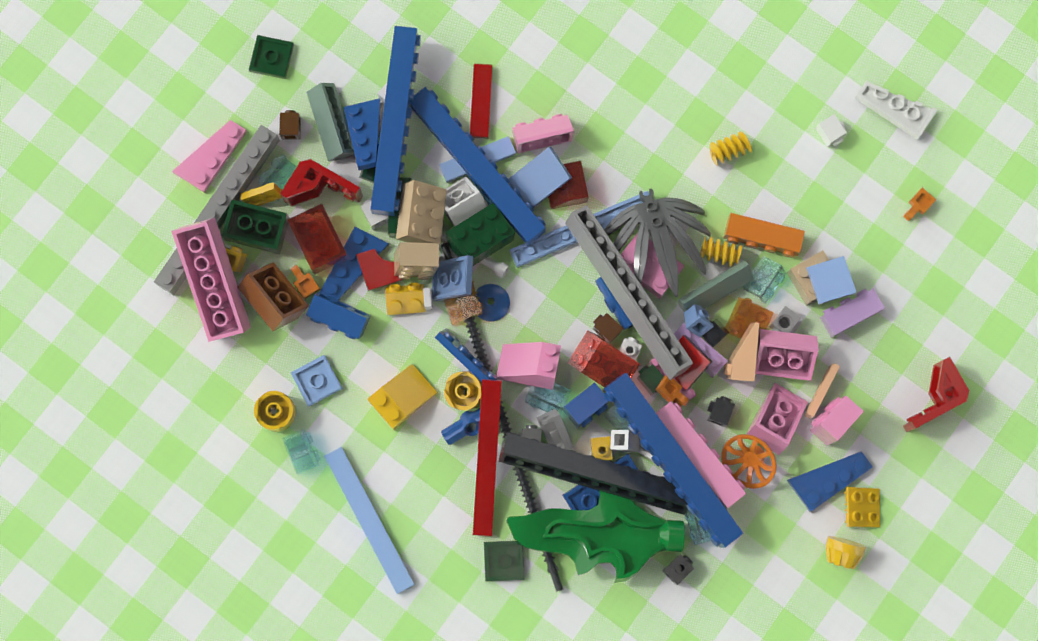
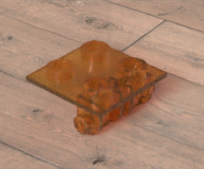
M472 281L471 295L444 300L452 325L474 315L479 316L483 314V307H481L478 301L480 298L477 297L478 292L475 290L474 281Z
M739 297L725 328L730 332L729 334L741 339L750 323H759V329L766 330L774 312L752 303V300L749 298L743 299Z

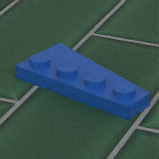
M380 98L344 107L359 171L376 167L381 108Z
M354 227L320 292L340 300L362 275L356 254L375 249L379 255L389 243Z
M447 328L440 331L434 337L481 382L482 379H498L494 373L488 372L483 367V363L475 358Z
M861 451L788 479L787 482L808 511L811 512L873 468V466Z
M629 454L613 462L638 470ZM577 485L562 494L571 510H590L598 505L600 494L598 490Z

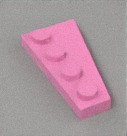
M232 120L228 121L172 172L205 193L247 133L246 129Z

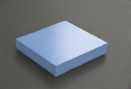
M844 256L806 268L818 304L856 293Z
M325 355L291 372L308 407L343 389Z

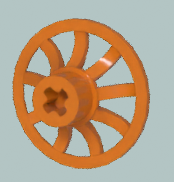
M748 434L736 435L730 438L722 449L721 460L723 465L743 464L731 475L735 480H740L746 488L756 489L764 487L774 478L777 468L776 459L771 448L761 439ZM743 439L753 440L751 446L746 447ZM737 440L742 450H736L730 445ZM759 443L760 445H762L766 449V452H764V450L757 444ZM727 451L740 457L727 460ZM770 456L772 466L766 465L763 462L765 457ZM746 468H748L747 482L737 478ZM761 468L771 471L767 479L762 475ZM754 470L761 481L760 483H752Z

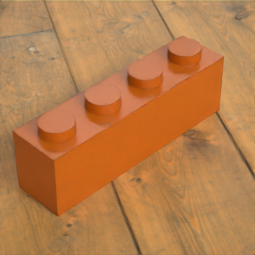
M730 213L723 238L728 239L727 242L738 244L740 242L746 244L749 248L756 249L761 247L765 248L764 251L775 253L777 251L783 253V256L793 258L798 256L801 251L805 231Z

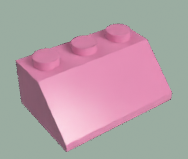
M563 114L554 115L551 119L547 120L539 118L534 120V123H518L515 127H512L517 154L571 142L574 133L568 115L563 116Z

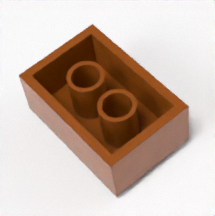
M274 262L247 274L238 286V289L272 331L297 320L308 308V304Z

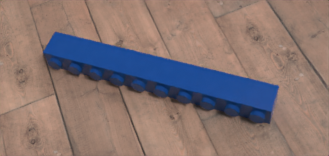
M394 27L370 208L372 214L395 216V211H399L400 200L397 199L398 192L402 191V181L399 180L400 174H404L405 168L402 157L403 155L406 156L407 144H404L405 137L409 136L407 119H411L412 107H409V103L414 98V89H411L412 82H416L417 72L414 71V64H418L419 53H416V49L421 44V35H418L417 28Z
M426 87L421 89L414 95L413 101L410 100L409 107H412V110L463 168L488 200L495 204L514 231L529 246L545 233L544 226L546 224L543 219L533 214L532 206L528 202L524 203L522 201L520 192L516 188L512 189L510 187L508 178L503 173L499 174L496 170L498 167L491 159L487 160L484 156L486 153L479 145L476 147L472 142L474 139L469 132H464L460 128L462 125L458 119L452 118L449 115L450 111L445 104L441 105L437 101L438 96L433 90L429 91Z
M622 374L603 388L606 391V398L617 406L618 414L628 421V427L635 435L637 434L641 439V446L646 451L649 450L652 454L653 462L663 469V475L666 480L674 484L677 495L681 499L684 498L687 502L688 510L698 517V523L701 528L709 532L712 543L716 547L726 548L744 534L628 374Z

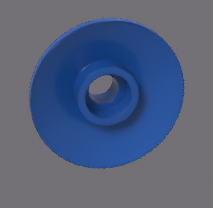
M485 284L479 287L472 297L473 311L484 321L500 320L509 310V295L499 285ZM492 298L495 302L490 305L487 303V300Z

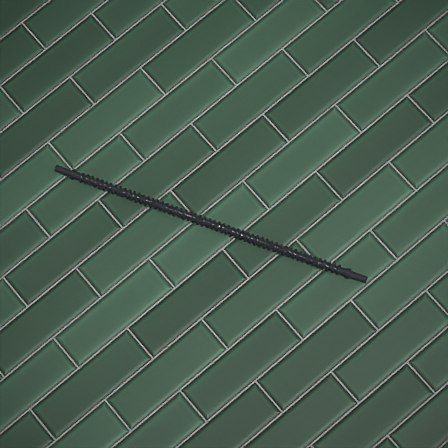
M447 243L441 244L445 260L453 259L449 245ZM458 297L457 302H460L459 307L462 308L460 312L464 313L462 317L465 318L464 323H467L466 328L469 329L467 333L471 334L469 338H472L471 344H474L473 349H476L474 354L478 355L476 358L483 363V367L488 372H493L489 368L491 365L488 364L489 359H486L487 354L484 353L486 349L482 347L484 344L481 343L482 338H479L480 333L477 332L479 328H476L477 323H474L475 317H472L473 312L470 311L472 307H469L468 297ZM500 401L499 428H502L501 433H504L502 438H505L507 432L511 433L512 428H509L510 422H507L509 418L505 416L507 412L503 410L505 409L504 406L502 407L503 401ZM518 467L513 468V470H516L515 476H518L517 481H520L518 486L522 487L520 491L524 493L522 497H525L526 508H529L527 513L537 512L539 508H536L535 497H532L534 492L530 491L532 487L528 485L530 481H527L526 470ZM543 552L542 556L545 557L544 562L547 563V571L551 575L556 592L563 590L558 574L559 568L554 562L555 557L552 556L553 552Z

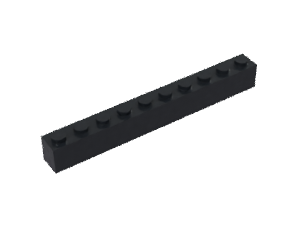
M507 432L502 442L498 462L685 515L688 511L687 502L684 498L681 499L677 495L674 484L668 482L664 476L632 469L630 466L618 465L609 460L595 458L592 455L577 453L574 450H566L554 444L542 443L536 439H528L515 433Z

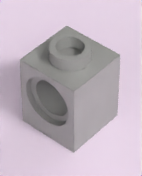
M785 306L769 327L772 331L790 333L801 317ZM781 319L786 320L788 328H782L779 321Z

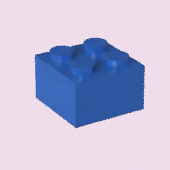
M594 382L565 405L563 411L577 428L580 426L584 428L592 422V416L595 414L600 416L607 410L609 400Z

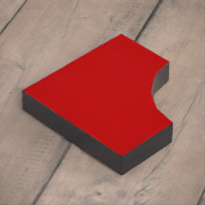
M375 249L356 254L368 291L403 280L399 279V276H394V262L382 259Z
M683 335L679 342L693 364L685 373L674 379L685 390H689L713 361L686 335Z

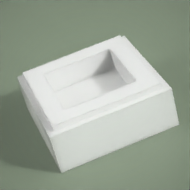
M430 287L423 288L425 310H432V291Z

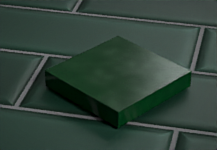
M257 35L249 72L286 79L294 42Z
M518 541L484 542L485 582L524 580L522 544Z

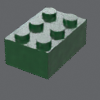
M231 200L221 236L225 241L280 254L290 217L284 212Z
M492 203L448 230L445 241L457 257L473 256L474 266L514 241L515 231L495 204Z

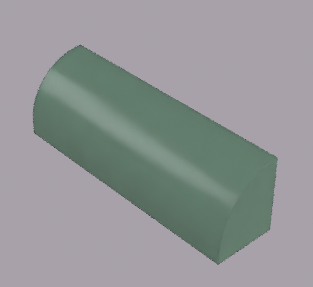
M320 83L306 93L327 160L336 161L353 155L354 150L335 84Z
M743 260L678 299L680 308L685 312L695 304L705 309L752 281L754 278L749 264Z

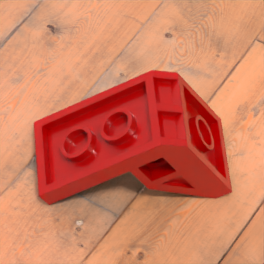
M312 159L299 162L280 193L284 202L290 206L319 197L327 184L330 190L336 193L338 191L344 193V197L351 202H354V200L360 202L363 197L359 186Z
M951 357L933 365L928 395L934 405L924 409L923 412L925 414L920 412L906 419L908 423L903 425L906 432L920 427L967 401L969 389Z

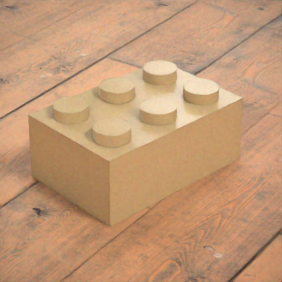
M416 180L402 184L396 240L410 243H439L440 245L447 189Z
M400 242L394 253V276H399V279L406 280L410 279V277H418L419 280H428L439 267V243Z

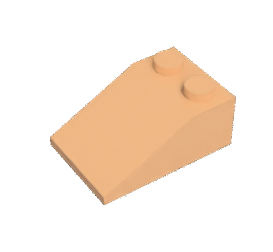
M750 323L729 357L728 364H724V375H727L726 379L755 382L759 323Z

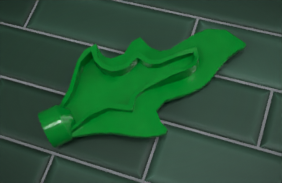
M599 491L598 505L590 510L548 508L524 516H510L506 520L516 541L525 548L535 551L568 555L575 563L578 576L588 573L597 564L611 563L616 570L614 583L626 582L634 577L645 563L661 551L682 552L684 548V521L663 520L648 514L630 499Z

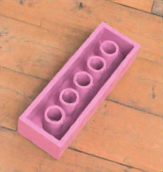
M215 217L171 231L208 342L241 334L251 328Z
M670 401L656 414L723 506L728 509L746 494L744 491L745 486L740 480H735L731 474L733 472L726 464L723 465L718 460L720 458L719 454L714 449L710 450L706 445L708 443L706 438L701 433L698 435L694 430L695 425L689 418L685 419L681 414L683 411L680 406Z

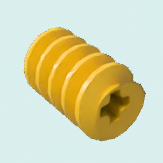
M742 131L738 132L737 136L732 134L730 138L724 137L723 141L719 139L716 144L711 142L709 146L711 158L716 166L717 160H720L722 164L724 163V157L731 161L732 154L735 158H738L739 151L743 156L745 155V149L752 153L750 141Z
M705 235L700 255L703 258L706 254L707 261L714 257L715 263L722 259V265L729 261V267H732L739 261L742 246L739 245L735 250V244L732 243L728 248L727 241L721 245L720 239H717L713 243V237L706 241Z

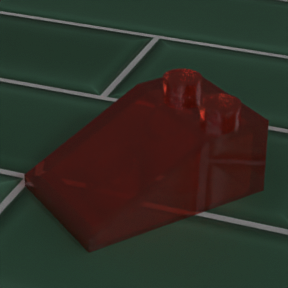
M587 330L567 362L603 387H606L624 373H627L632 378L640 366V363Z

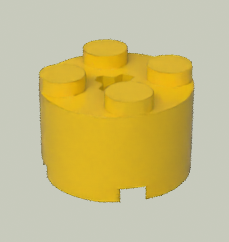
M470 371L452 374L447 379L444 389L447 403L458 410H470L481 405L482 382Z
M268 391L256 401L254 416L265 429L279 432L291 426L296 416V409L293 401L284 393ZM276 407L279 410V413H276L274 416V414L271 413V410H275Z

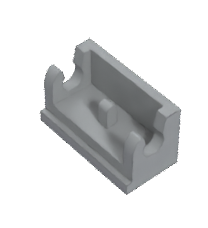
M556 409L536 417L547 444H554L566 450L574 448L562 418Z

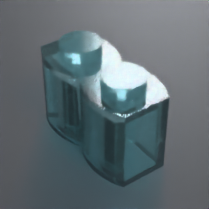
M302 429L282 438L296 474L299 475L320 466L318 461L321 460L318 450H313L311 443L314 440L310 432L306 433Z

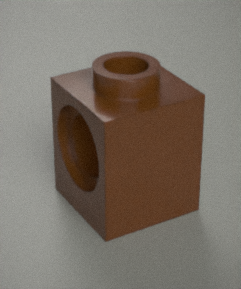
M286 110L285 113H280L279 135L282 140L301 139V117L294 110Z
M608 313L604 316L600 314L593 321L595 324L593 330L609 345L624 329Z

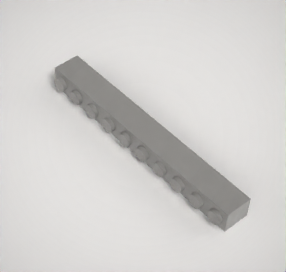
M260 125L194 223L215 217L218 228H221L226 220L231 200H240L241 193L246 191L279 143L280 139L276 133ZM177 248L154 280L156 285L173 296L187 277Z
M586 205L573 211L565 224L669 380L685 373L693 364L692 360L589 207Z

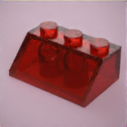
M319 204L288 219L290 227L314 275L332 267L347 255L323 204Z

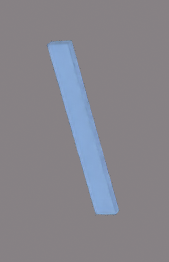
M646 191L643 195L648 196L649 192ZM639 195L593 215L602 228L605 229L620 212L643 202L640 201ZM566 225L540 236L529 246L524 243L509 249L518 268L577 243V240Z
M342 447L325 455L324 457L395 592L399 594L415 585Z

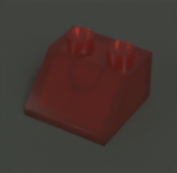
M581 161L563 164L572 179L548 196L550 209L588 202L589 196Z

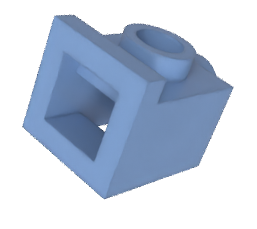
M694 304L684 312L686 329L699 338L714 327L709 321V313L700 305Z

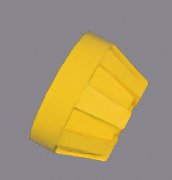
M828 536L826 541L827 562L834 563L837 566H844V568L855 569L865 554L866 546L844 538Z

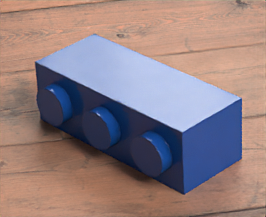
M321 292L314 294L306 316L311 317V321L318 324L322 322L328 325L330 330L344 332L345 336L350 339H359L363 336L371 317L370 314Z

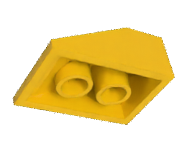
M411 364L380 387L367 400L388 425L395 430L436 395L437 391L418 369Z

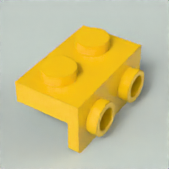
M414 282L404 286L392 284L386 287L387 315L426 312L423 295L424 284Z

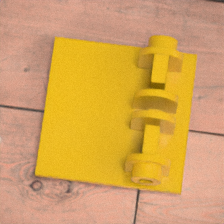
M847 487L844 492L845 502H847L844 503L847 506V509H844V511H847L845 521L847 527L880 528V489Z

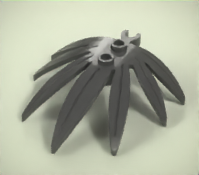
M649 189L648 196L643 195V192L640 191L639 198L643 203L633 205L620 212L611 220L604 231L609 236L625 224L614 242V246L619 252L631 237L637 225L640 224L634 253V275L640 284L642 283L647 262L649 232L652 236L654 249L663 274L674 296L678 297L677 260L667 227L691 260L706 275L704 262L694 242L686 231L671 218L674 217L693 229L711 237L710 231L700 221L686 213L705 215V211L699 206L683 199L660 198L653 200V189Z

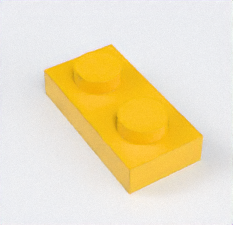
M274 182L241 193V201L260 206L281 199L280 193L282 189Z

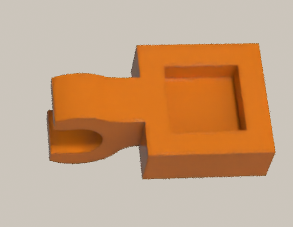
M922 187L908 202L912 207L903 217L909 221L917 212L923 215L936 199Z
M297 265L291 268L298 279L293 284L303 299L320 290L310 273L303 275Z
M667 375L664 376L655 389L667 402L673 401V404L677 403L680 407L682 405L686 406L689 401L680 392L682 386L674 379L669 380Z

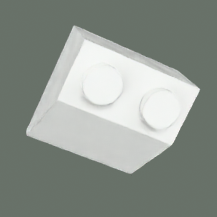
M467 177L446 188L444 213L454 227L487 207L481 193Z

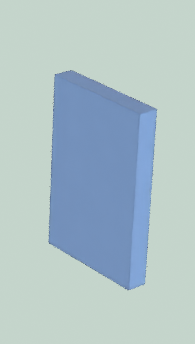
M548 147L508 180L511 187L516 188L520 192L522 201L524 203L528 202L534 208L572 179L554 149Z
M467 255L439 261V267L432 278L433 301L471 295L473 256Z

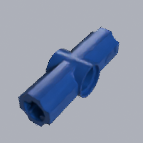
M599 277L595 280V283L603 294L608 309L612 314L614 313L621 327L624 328L623 330L629 329L633 324L603 279Z
M480 408L474 412H464L460 416V420L441 431L448 445H452L465 436H475L479 433Z

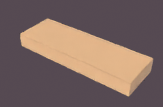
M834 363L827 369L804 414L806 417L811 419L815 416L840 368L839 365Z

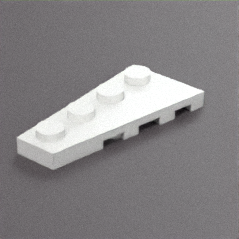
M867 81L855 96V99L916 140L921 136L938 110L933 107L931 109L925 107L923 103L907 100L905 96L900 94H892L889 90Z

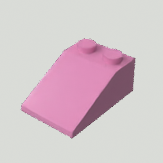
M546 342L503 344L496 377L500 380L553 390L561 345Z
M774 383L753 419L747 434L761 439L773 452L780 455L789 445L808 402Z

